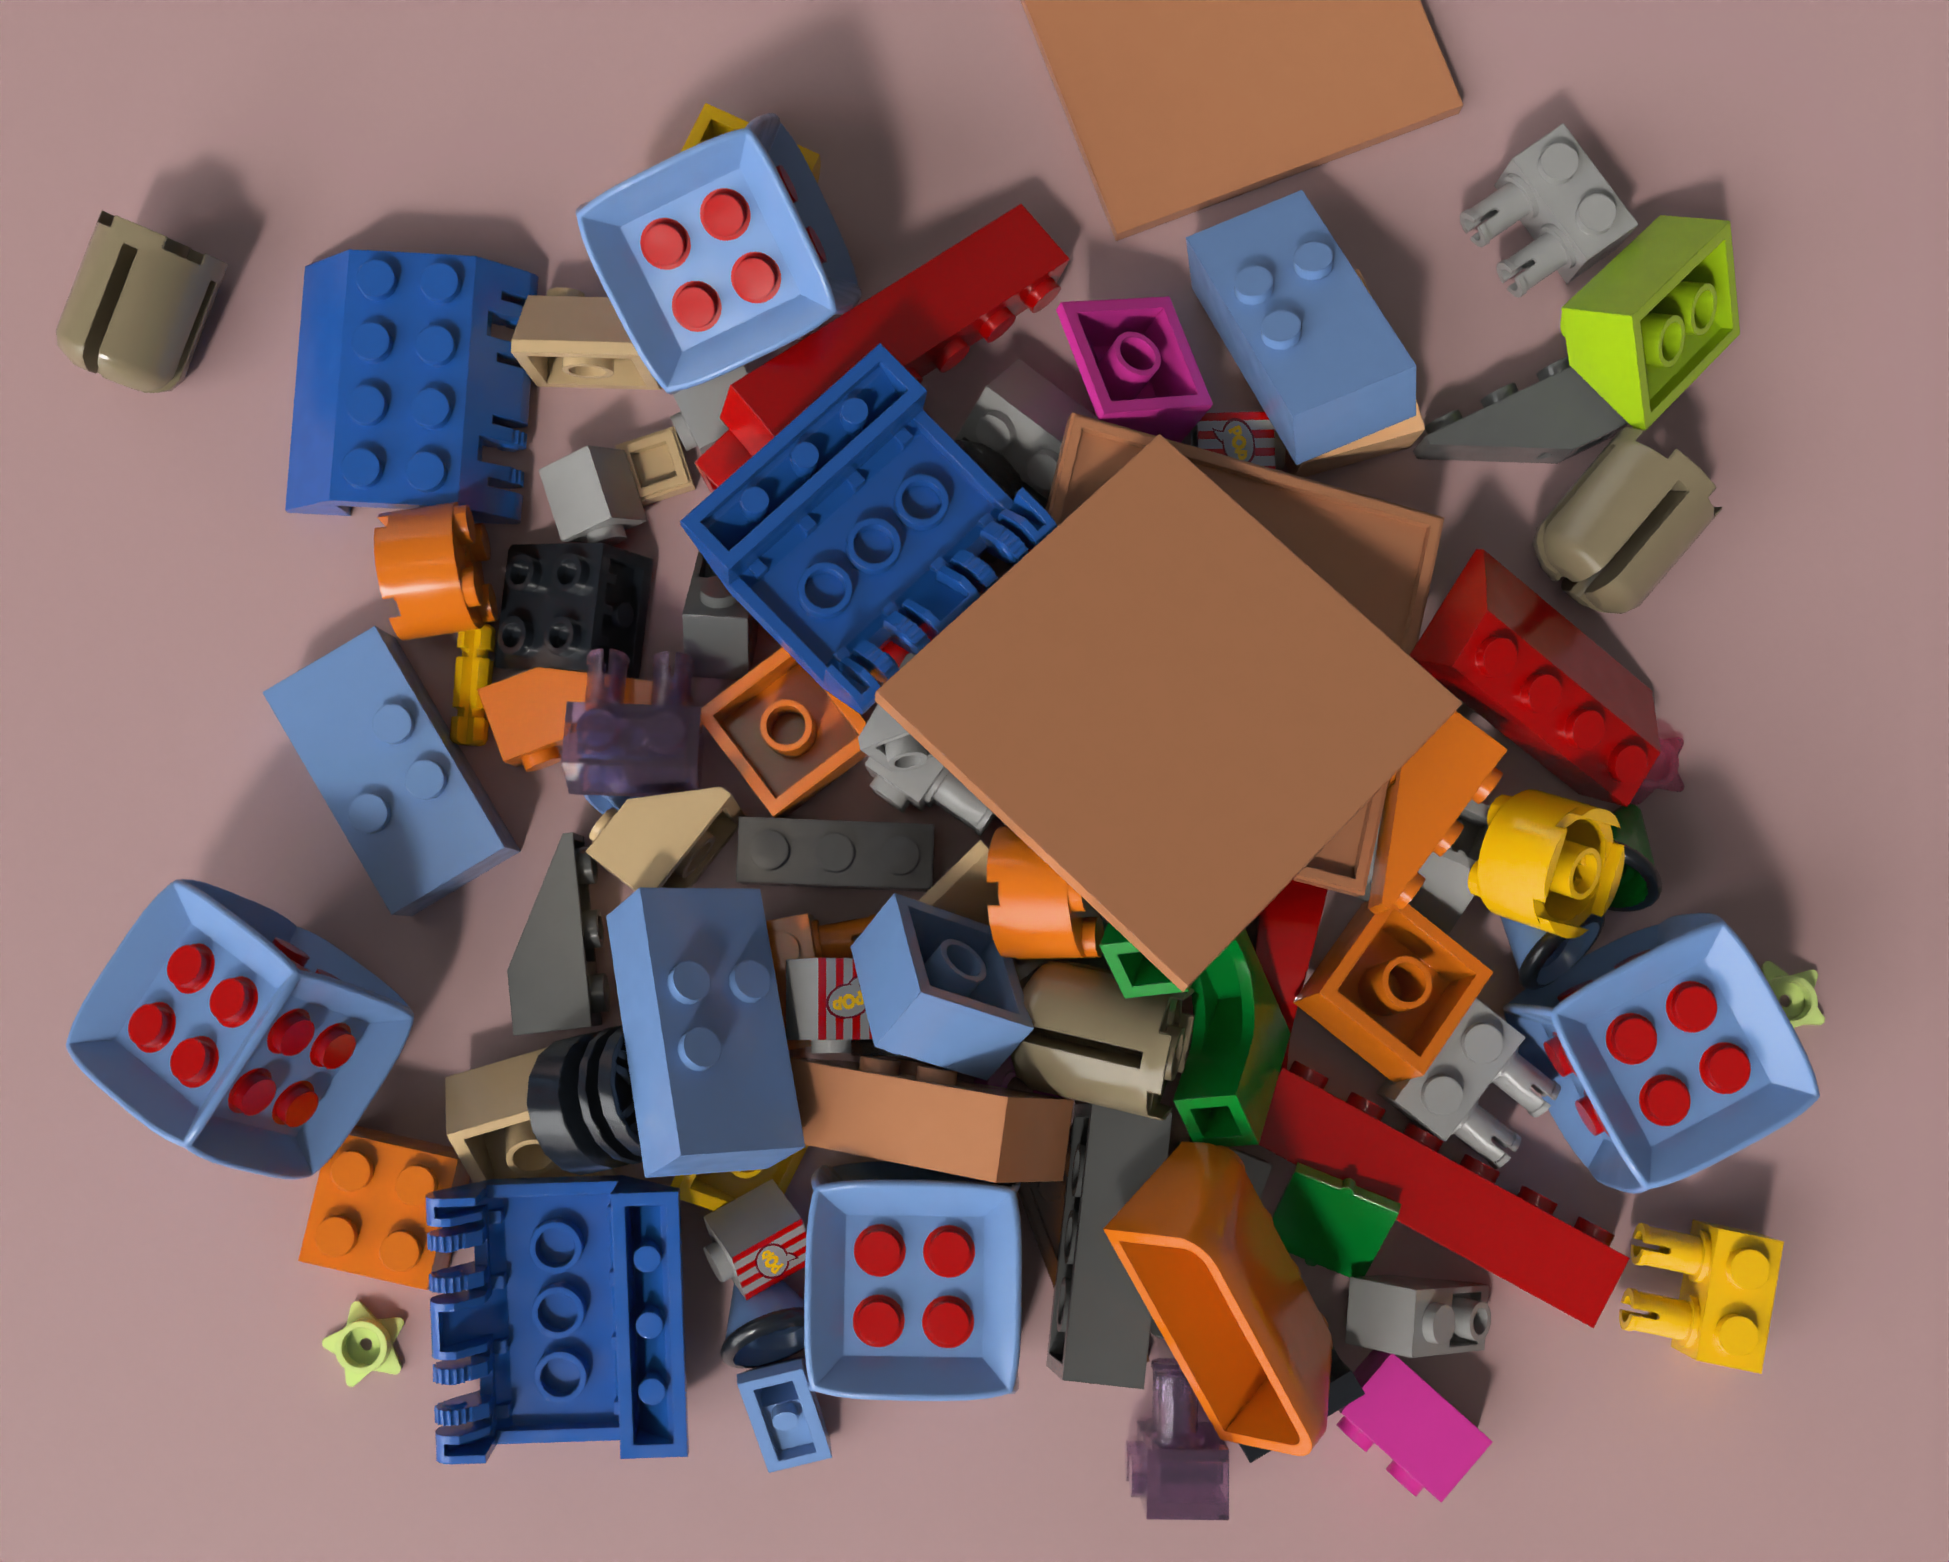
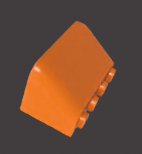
M1182 1141L1103 1230L1220 1440L1295 1456H1306L1315 1447L1327 1429L1333 1339L1328 1329V1322L1318 1310L1301 1278L1299 1267L1291 1259L1274 1226L1271 1214L1263 1206L1245 1172V1165L1241 1158L1225 1146Z

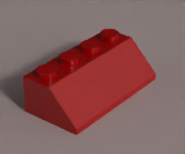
M1476 549L1409 656L1453 695L1579 795L1628 807L1661 753L1652 690L1484 549Z

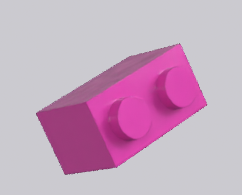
M1372 1350L1353 1372L1365 1394L1339 1410L1343 1417L1336 1425L1365 1452L1375 1443L1393 1459L1386 1470L1415 1497L1425 1488L1442 1503L1493 1441L1398 1356Z

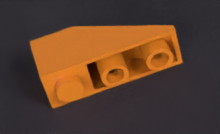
M536 667L477 689L503 762L514 767L524 765L526 772L537 771L562 760L560 751L580 743H584L586 750L597 748L608 740L621 739L620 729L644 720L646 727H654L672 721L682 715L680 706L693 702L691 693L682 684Z
M1457 711L1388 782L1381 815L1368 909L1374 914L1388 911L1393 905L1402 910L1413 899L1426 879L1418 873L1419 869L1432 852L1441 857L1452 846L1465 826L1457 820L1471 799L1477 804L1483 802L1503 776V772L1495 766L1508 749Z

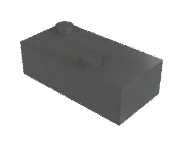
M1091 1103L1074 1104L1068 1177H1066L1046 1366L1064 1381L1144 1389L1152 1316L1103 1228L1168 1158L1172 1112H1170L1166 1120L1161 1121Z

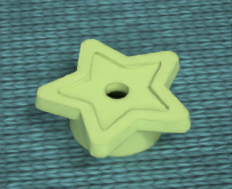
M1766 961L1761 965V970L1778 1001L1782 995L1789 997V1005L1787 1007L1782 1006L1793 1028L1802 1025H1822L1825 1022V1017L1817 1007L1818 998L1814 989L1818 979L1817 971L1813 969L1789 975L1771 961Z
M355 1301L351 1304L346 1327L325 1337L322 1340V1346L336 1355L338 1362L345 1369L346 1384L349 1387H354L372 1371L397 1375L401 1371L402 1364L393 1344L405 1322L402 1317L377 1319L362 1302ZM368 1338L371 1340L372 1347L370 1350L362 1348V1339Z

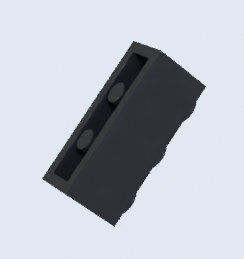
M739 816L736 882L744 885L927 892L934 882L936 828L934 824Z

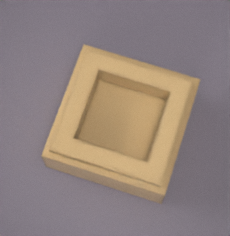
M674 426L615 445L616 449L625 450L642 506L696 490L679 435Z

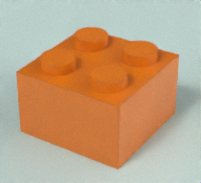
M783 647L695 712L696 716L774 818H786L867 756V754L860 750L858 740L866 725L862 716L823 689Z
M1368 900L1362 903L1293 1003L1394 1083L1424 1076L1493 974V971L1411 905L1407 904L1402 910L1393 905L1388 911L1374 914L1368 909Z
M355 1126L341 1147L320 1169L298 1261L428 1290L429 1274L443 1268H448L452 1252L440 1253L428 1250L427 1233L436 1229H442L443 1227L427 1225L425 1196L433 1191L469 1184L470 1176L454 1148Z

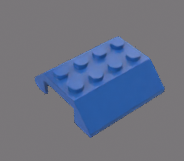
M352 249L305 266L285 511L300 514L351 516L352 507L412 509L458 502L459 506L469 505L475 523L520 524L523 495L503 490L502 488H524L525 472L513 467L482 461L483 446L497 448L505 452H516L526 449L527 434L512 428L528 427L531 378L523 368H519L522 366L511 353V342L492 337L491 328L492 324L515 330L527 296L538 294L539 277L534 273L478 256Z
M881 343L680 521L682 528L728 592L823 689L860 714H864L875 703V693L881 687L876 679L881 683H885L900 670L895 660L889 654L883 652L882 648L892 641L911 654L916 655L931 642L927 635L934 639L981 596L980 592L985 593L998 581V576H996L994 570L985 561L979 559L987 552L1014 566L1029 553L1028 549L1032 550L1057 527L1050 514L1023 487L1016 493L1013 501L923 410L927 390Z
M625 1175L489 1179L426 1194L427 1225L443 1227L442 1229H436L427 1233L428 1250L450 1253L474 1247L475 1261L443 1268L429 1274V1291L439 1294L430 1298L432 1357L441 1360L433 1364V1382H436V1384L440 1383L441 1385H457L480 1378V1390L454 1397L435 1405V1423L443 1425L435 1430L436 1461L452 1465L483 1464L488 1461L497 1444L620 1440V1459L688 1457L689 1432L680 1188Z

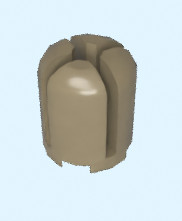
M101 210L56 328L57 346L74 365L95 374L99 373L103 378L144 393L172 391L185 378L228 264L206 253L202 254L192 250L190 247L146 227Z
M1625 427L1614 436L1536 528L1532 544L1540 567L1552 581H1559L1564 576L1561 588L1567 595L1579 604L1603 613L1623 614L1639 607L1722 510V507L1712 506L1708 497L1714 492L1716 486L1701 468L1678 449H1675L1666 458L1654 449L1637 442L1636 440L1644 432L1641 429Z
M1062 959L1043 964L1032 974L1022 990L1024 1006L1032 1020L1034 1029L1011 1054L1016 1077L1033 1090L1161 1121L1166 1120L1173 1106L1160 1104L1167 1081H1173L1177 1072H1183L1187 1060L1194 1015L1181 1013L1182 1000L1184 1001L1190 996L1194 989L1190 988L1188 992L1124 999L1111 970Z

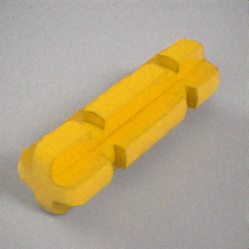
M484 623L481 629L458 632L457 648H461L462 656L456 657L452 707L458 709L457 716L451 717L450 739L452 742L462 746H482L488 740L489 721L484 718L485 710L477 689L492 684L493 661L488 659V653L494 652L496 631L493 626Z

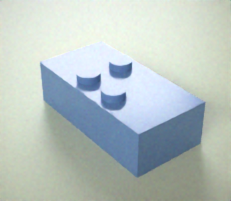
M1303 190L1186 237L1192 289L1296 465L1416 416V364Z
M374 626L262 692L391 915L412 917L521 852L459 745L451 741L448 726L394 636Z
M638 888L610 912L606 919L645 1178L768 1169L805 1148L761 890L752 888Z

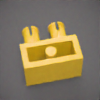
M1695 1219L1692 1220L1690 1234L1653 1227L1646 1223H1638L1632 1238L1642 1240V1242L1658 1245L1659 1248L1651 1249L1631 1244L1632 1263L1638 1266L1646 1265L1683 1273L1679 1299L1646 1293L1635 1288H1627L1624 1291L1621 1303L1631 1305L1633 1309L1648 1312L1642 1314L1620 1309L1619 1322L1622 1330H1634L1672 1338V1348L1696 1361L1762 1374L1784 1241L1753 1231Z

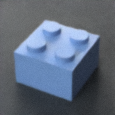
M894 893L851 945L874 1047L884 1049L892 1054L907 1056L987 1081L1034 1029L1032 1020L1024 1006V995L1013 959L1004 958L999 954L989 925Z

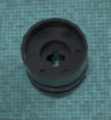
M622 1025L553 1042L538 1055L529 1076L527 1108L532 1131L544 1154L562 1170L579 1175L642 1163Z

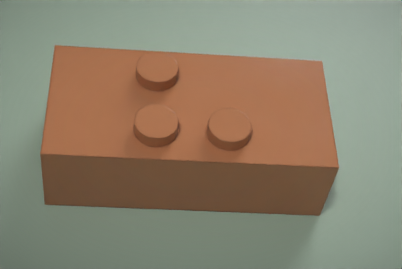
M861 1056L860 1063L853 1061L790 1057L805 1145L994 1183L1063 1181L1074 1103L1072 1099L957 1080V1071L938 1068L933 1064L919 1060L903 1058L892 1060Z

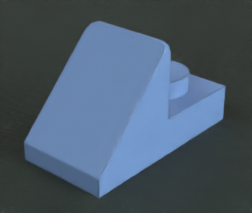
M805 1356L752 1368L737 1374V1385L769 1473L832 1458L830 1436L816 1392L810 1391L807 1387L808 1375Z

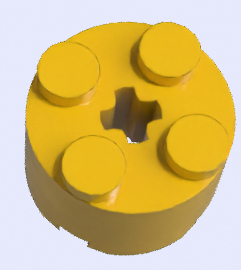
M1535 789L1524 790L1514 796L1501 794L1495 798L1488 810V829L1481 845L1479 859L1473 864L1469 872L1468 888L1471 894L1481 897L1485 906L1496 915L1563 938L1580 937L1588 929L1579 926L1591 914L1600 917L1604 915L1610 907L1620 884L1625 860L1624 845L1613 841L1611 825L1621 828L1618 819L1606 809Z

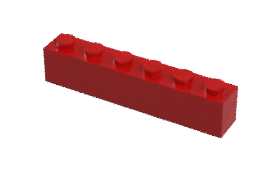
M1021 203L732 383L729 387L720 419L751 456H754L879 343L920 384L923 381L922 377L936 368L941 373H945L955 367L967 355L970 346L980 339L984 338L987 343L995 341L1013 325L1017 315L1028 308L1032 313H1037L1052 302L1061 290L1057 282L1070 258Z
M1294 1060L1289 1071L1281 1067L1258 1145L1295 1165L1299 1162L1341 1180L1346 1178L1353 1179L1356 1182V1186L1400 1203V1211L1396 1218L1398 1222L1594 1329L1630 1259L1610 1247L1615 1237L1614 1234L1580 1216L1574 1227L1552 1216L1558 1205L1554 1201L1524 1185L1521 1186L1517 1196L1495 1184L1500 1175L1499 1171L1467 1154L1464 1155L1460 1164L1438 1153L1444 1141L1409 1122L1403 1133L1381 1122L1386 1112L1384 1108L1352 1091L1346 1102L1324 1091L1329 1078Z

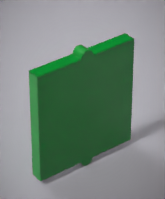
M1298 1162L1274 1210L1272 1218L1274 1226L1288 1253L1305 1259V1263L1309 1266L1320 1265L1350 1278L1366 1275L1399 1214L1401 1204L1356 1186V1182L1353 1179L1346 1178L1341 1180Z

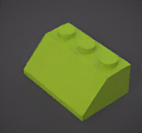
M1667 215L1658 216L1561 307L1560 328L1562 335L1566 339L1569 365L1635 429L1646 431L1740 335L1731 223L1728 220Z

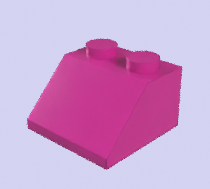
M1170 296L1061 302L1057 307V314L1098 420L1155 436L1160 434L1165 439L1181 443L1213 406Z

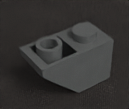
M699 551L682 613L685 676L739 680L750 672L757 644L758 621L728 592Z

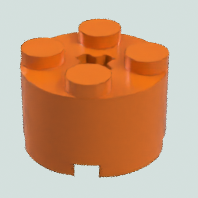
M458 502L380 513L377 518L385 526L374 528V557L382 599L393 598L397 602L401 616L390 617L389 620L394 632L401 640L405 641L483 628L485 622L497 621L498 607L495 592L490 583H484L481 561H488L491 558L488 533L484 523L474 524L469 505L459 506Z
M1008 826L997 828L993 834L988 853L987 883L998 882L999 905L988 906V916L992 937L999 954L1004 958L1017 959L1101 957L1103 952L1099 945L1104 935V926L1100 913Z

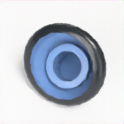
M1591 914L1579 926L1588 929V931L1580 937L1569 939L1500 916L1519 971V983L1528 990L1543 988L1572 968L1596 942L1605 923V915L1600 917Z
M784 1280L748 1300L744 1298L734 1283L725 1341L720 1351L724 1363L741 1369L761 1367L784 1360L805 1349L804 1299Z

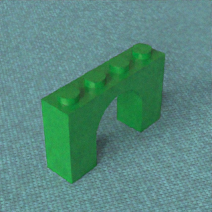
M1108 922L1099 946L1124 999L1182 992ZM1244 929L1184 991L1188 992L1190 988L1194 989V992L1191 994L1194 1015L1191 1048L1173 1101L1193 1142L1210 1143L1225 1147L1259 1144L1291 1035L1247 931Z

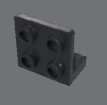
M606 543L511 545L508 549L494 660L495 667L519 671L543 667L639 679L654 559Z

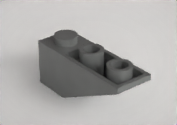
M1567 356L1540 370L1536 374L1539 382L1519 391L1515 383L1508 384L1481 399L1480 402L1483 409L1463 418L1459 410H1454L1430 422L1425 426L1428 435L1422 439L1413 452L1417 459L1558 464L1612 438L1629 423L1569 365Z
M573 832L563 833L507 969L513 1036L602 1025L601 1012H609L608 978L606 973L597 974L595 948H601L604 945L603 921L599 909L591 910L589 884H596L598 880L597 861L585 852L589 846H585L584 836Z

